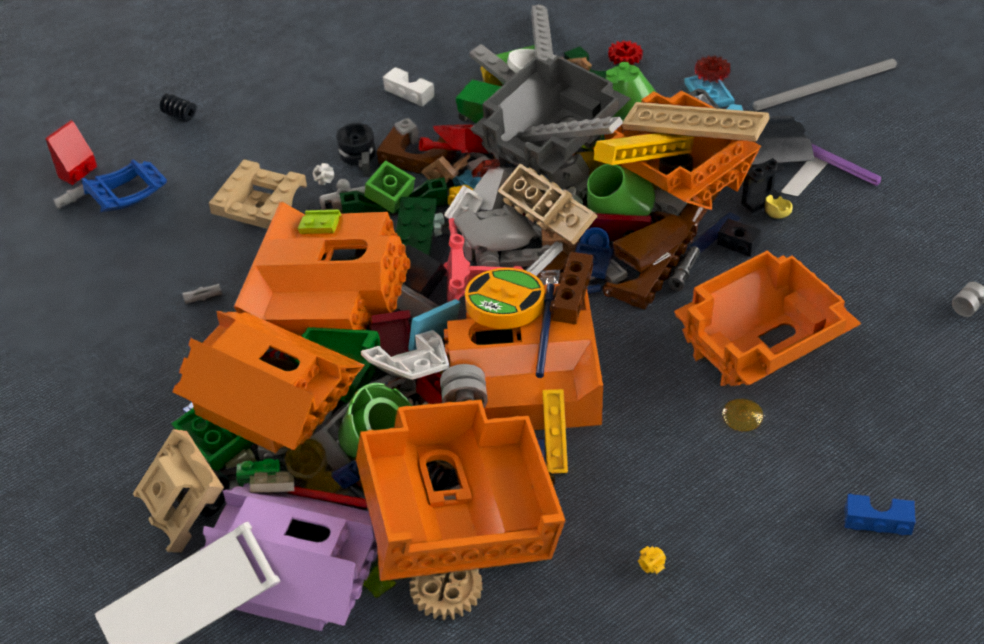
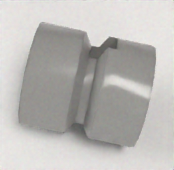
M969 282L952 299L951 304L955 312L963 317L972 316L984 303V286L977 282Z

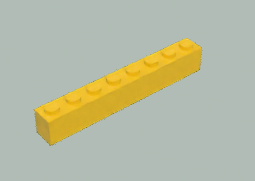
M654 133L596 141L593 160L617 165L691 153L694 136Z

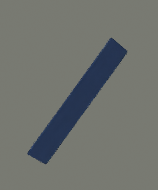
M729 212L689 247L696 246L701 253L718 238V232L728 218L738 221L740 217Z

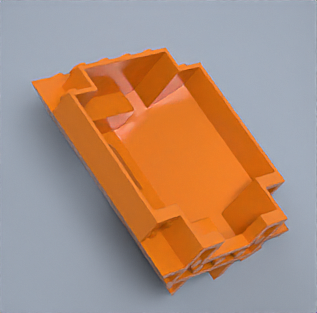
M653 91L641 99L642 103L714 108L683 91L678 92L671 98H666ZM621 125L612 134H604L605 140L658 132L626 130ZM694 136L692 151L688 153L693 157V171L691 172L679 166L668 175H665L659 171V158L620 165L684 202L712 210L711 197L725 186L738 192L761 145L753 141Z
M768 250L694 287L693 301L674 311L676 317L683 322L685 328L682 331L687 343H692L695 361L706 357L722 373L720 386L730 384V386H738L740 384L751 385L862 324L845 309V301L842 297L837 295L827 284L807 269L802 262L798 261L793 255L788 258L784 255L777 258ZM781 325H789L794 328L795 334L771 348L759 338Z
M216 311L219 326L205 341L201 343L190 338L188 346H190L191 350L188 358L184 357L179 371L182 376L180 381L174 386L173 393L191 401L195 415L274 453H277L283 446L295 450L299 444L302 445L312 436L318 425L324 422L327 414L336 407L341 397L347 394L355 376L365 365L247 312L227 311V313ZM272 347L298 359L300 365L293 371H284L260 360V358Z

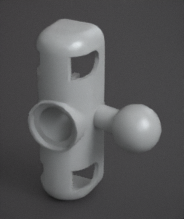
M340 179L336 185L337 192L321 195L319 201L322 210L339 209L341 211L339 193L359 191L365 194V186L351 189L348 180ZM332 202L333 208L327 209L325 203Z

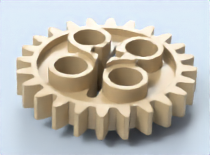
M479 570L451 572L450 575V572L440 573L441 575L432 574L412 577V581H410V594L413 597V603L418 604L419 611L424 609L426 616L432 612L434 619L438 615H442L443 620L446 619L447 615L455 619V613L462 617L463 610L465 609L470 612L471 605L476 606L477 598H481L482 578L479 575Z

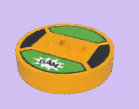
M498 268L485 271L474 277L465 289L468 315L477 323L490 328L510 329L524 326L538 318L544 310L545 291L543 283L537 276L525 270Z

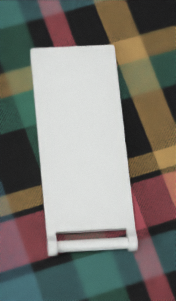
M245 522L235 530L95 613V617L108 643L177 644L265 590L280 583L278 575H274L252 534L250 523ZM242 534L267 579L262 584L237 539Z

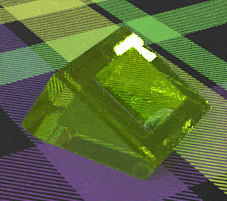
M376 566L369 574L367 580H364L363 584L377 598L392 588L396 581L394 579L380 581L379 567Z

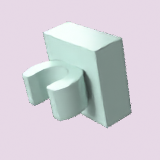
M442 212L435 215L433 230L435 237L442 235L441 226L444 224Z

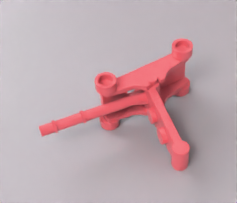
M454 218L448 220L451 233L449 246L451 249L448 262L444 263V267L447 270L445 274L447 276V303L454 299L459 301L465 295L468 283L477 275L492 269L509 268L470 266V262L466 260L463 253L464 237L458 234V227L454 223ZM514 266V267H513V268H516V269H521V270H523V268L520 267V266Z

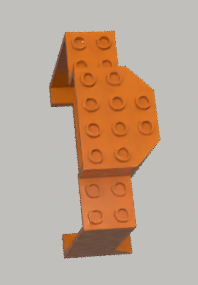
M280 202L234 305L237 313L247 312L299 336L304 334L308 327L366 330L369 324L368 318L371 315L391 313L397 308V300L401 295L403 282L406 281L407 270L410 269V259L406 256L405 245L402 244L400 237L394 231L393 221L390 219L388 212L341 214V217L338 218L339 222L334 233L300 234L298 227L305 214L284 202ZM366 249L365 254L356 260L330 261L334 250ZM323 255H327L325 260H322Z
M543 285L546 294L547 285ZM587 291L577 324L553 321V312L551 313L544 377L542 378L536 377V367L544 310L534 321L524 326L510 328L512 329L513 343L476 345V332L502 329L483 326L474 321L467 312L466 319L447 320L448 328L444 329V340L449 368L459 364H470L481 368L485 373L488 402L484 410L487 419L529 416L533 430H544L542 390L564 389L566 428L602 425L603 381ZM517 334H521V340H517Z
M467 400L398 407L394 428L360 432L356 462L377 542L380 581L552 559L566 520L529 416L487 419L481 400ZM442 460L452 464L461 489L434 492L426 463ZM455 495L456 499L451 500L444 499L445 496Z

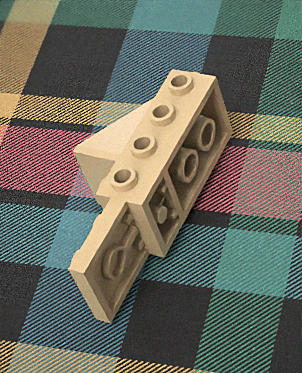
M522 164L516 167L498 189V192L504 198L502 201L510 207L512 205L515 206L514 209L521 215L525 213V217L531 222L537 221V225L543 230L549 229L573 245L597 217L595 212L574 200L570 192L565 189L561 190L556 183H550L542 174L539 176L531 167L527 168Z

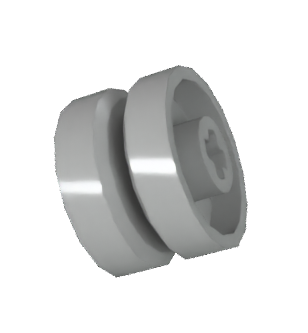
M459 364L448 368L442 373L440 378L442 403L481 400L483 407L486 406L488 402L485 373L481 368L470 364Z

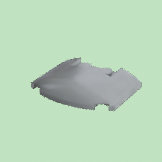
M504 204L501 209L476 213L469 210L454 219L455 225L471 248L477 250V245L486 247V251L512 250L529 244L531 238H537V233L523 214L521 215L514 209V206L510 207Z

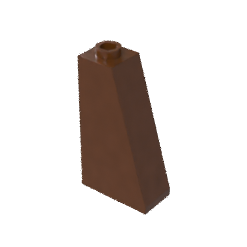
M675 215L669 216L614 241V254L637 271L643 272L688 237L687 222Z

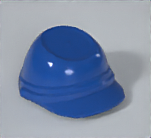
M590 228L581 236L580 243L610 248L609 236L601 228Z

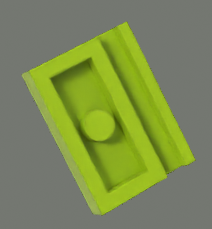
M339 209L305 210V216L302 217L298 231L300 234L334 233L339 222L338 218L341 217V212Z

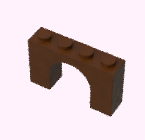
M393 126L377 149L378 164H383L386 160L399 169L422 174L424 168L443 156L451 163L457 154V151L431 149L423 154L407 153L405 150L410 144V132L402 135L395 126ZM442 137L437 141L447 143Z

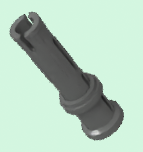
M696 246L689 247L680 266L674 269L673 276L668 280V286L671 289L680 291L684 288V282L690 277L689 271L700 254V250Z

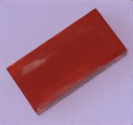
M483 160L472 171V177H483L489 168L496 169L500 166L499 160Z

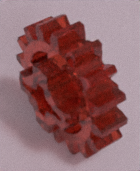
M707 55V58L701 57V60H697V63H695V75H698V78H703V81L708 80L711 83L715 80L717 83L719 79L724 81V78H728L730 74V63H727V59L722 60V57L717 58L716 55L712 57Z

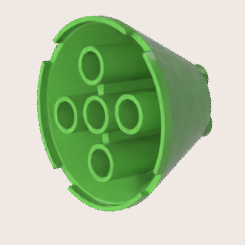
M621 62L619 66L606 71L605 79L613 83V89L631 98L613 116L620 117L622 121H624L636 102H641V99L653 91L656 92L640 69L634 65H629L628 62Z

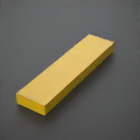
M564 389L542 390L546 467L548 472L552 474L568 473Z

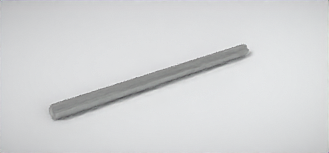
M892 58L753 102V109L759 111L896 67L897 62Z

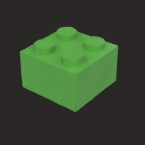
M385 160L365 183L364 196L390 212L395 213L400 207L401 197H408L414 190L415 178Z

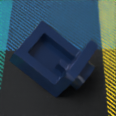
M356 459L331 474V477L343 489L361 479Z

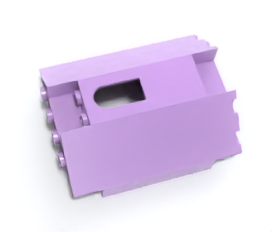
M249 483L244 484V487H233L231 491L224 490L226 506L215 527L204 526L203 535L206 539L204 548L235 530L241 524L249 522L252 527L251 532L274 575H278L281 581L240 605L235 610L322 631L324 624L328 622L344 626L351 609L355 605L356 598L358 599L361 595L363 582L369 576L371 562H374L377 557V542L369 511L292 495L287 492L250 493ZM292 519L325 526L330 530L329 538L320 543L286 536L285 533ZM242 534L237 539L262 584L267 579Z

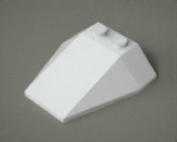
M434 330L415 335L417 349L390 357L380 346L361 351V355L379 369L390 375L410 380L449 368L442 337Z

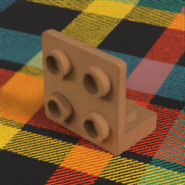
M467 154L452 165L442 156L424 168L422 174L428 180L444 177L447 183L459 174V169H463L469 163L467 160L471 155Z

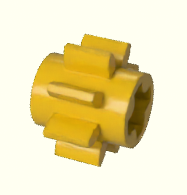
M647 546L640 551L641 556L638 562L646 573L655 572L658 574L665 568L663 564L665 563L666 556L659 547L654 548L652 546L650 548Z

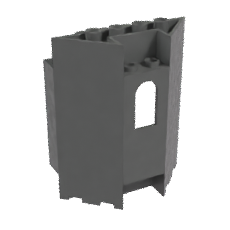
M558 55L553 60L548 58L546 61L534 57L482 104L484 117L471 128V131L481 137L483 140L481 144L489 154H494L499 167H502L509 161L516 166L522 164L527 168L531 167L539 176L541 174L543 176L551 175L592 136L560 139L553 135L549 140L524 142L520 136L525 133L524 130L531 125L539 126L541 124L549 125L551 123L558 124L564 118H574L576 121H583L585 119L594 120L596 118L613 117L631 98L615 91L613 83Z

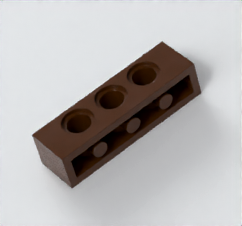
M570 252L568 259L564 260V273H560V285L555 288V300L551 301L550 312H553V321L577 324L593 271V255Z

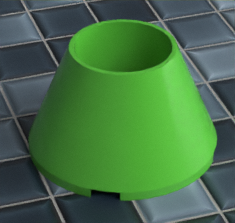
M604 164L596 168L589 176L587 182V208L597 214L649 216L655 203V190L652 183L625 167Z
M371 383L360 388L352 397L339 426L338 439L344 452L351 458L356 459L360 432L394 428L398 407L412 406L408 399L397 389L394 388L392 390L383 383Z

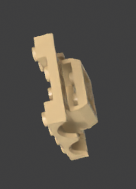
M244 159L209 202L211 214L268 229L279 203L284 202L292 206L293 196L298 187L306 188L305 175L291 171L287 175L260 169L259 163ZM253 185L268 188L275 191L273 192V194L260 192L254 190Z
M173 429L133 492V495L142 499L151 512L152 516L148 519L151 525L163 530L170 538L171 543L166 548L167 552H182L192 537L189 529L206 503L213 504L224 487L188 432ZM182 488H190L175 510L172 504Z

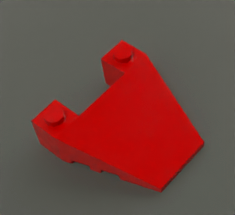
M474 125L433 126V130L453 149L461 150V153H471V149L484 147L481 144L483 142L481 137L471 131Z

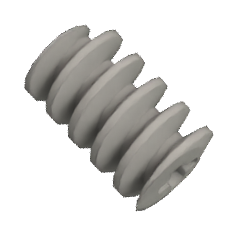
M477 245V250L474 249L477 266L500 267L498 251H486V247Z

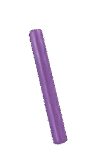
M811 144L814 157L875 186L881 182V176Z

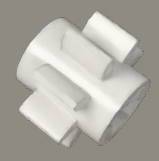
M322 163L321 166L316 165V168L313 170L314 181H318L320 185L331 183L334 178L333 168L325 163Z

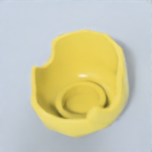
M772 195L765 198V212L770 217L780 219L792 213V203L789 200H785L781 196L778 199H773Z

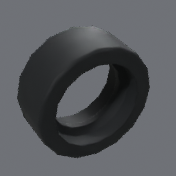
M688 153L659 158V171L665 175H668L679 166L690 172L693 171V157Z

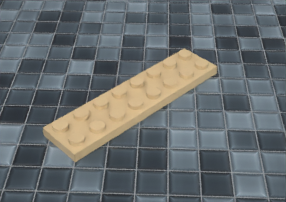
M636 102L624 119L622 127L632 131L756 142L770 118L769 113Z

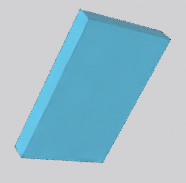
M715 71L684 79V83L690 92L696 89L705 90L719 108L729 106L735 102V99Z
M454 299L412 318L408 350L417 349L415 335L434 330L443 339L444 329L448 328L447 320H458L460 302Z

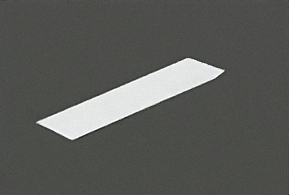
M814 157L813 161L806 162L781 193L799 196L828 163Z

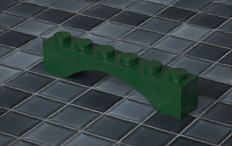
M445 178L426 180L423 184L416 187L408 197L437 199V206L448 205ZM350 191L339 193L343 214L392 213L365 197L362 192Z

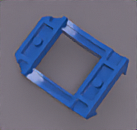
M131 160L129 165L118 171L95 176L94 180L82 178L84 194H90L101 206L100 213L120 210L135 205L151 196L167 182V179L151 162L143 161L140 164L135 160ZM138 175L148 185L144 190L122 198H117L111 191L131 181Z

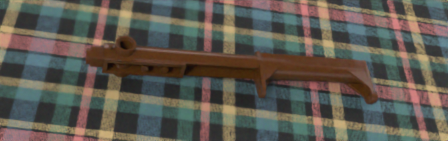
M721 191L717 192L711 197L712 203L715 201V199ZM687 203L677 217L687 222L688 237L668 251L671 256L656 265L651 264L641 272L637 279L620 284L605 283L603 294L645 310L649 303H653L656 292L662 289L663 282L669 278L673 266H677L681 254H685L688 243H692L694 237L698 234V224L708 209ZM655 211L652 214V220L656 223L673 214Z

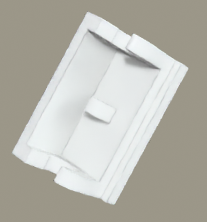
M463 185L444 216L447 219H455L469 210L476 213L485 199Z

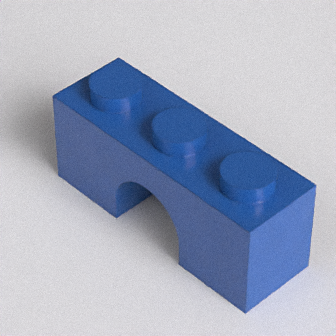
M847 495L845 503V528L912 535L915 525V501L892 499L889 510L881 512L871 506L870 496Z

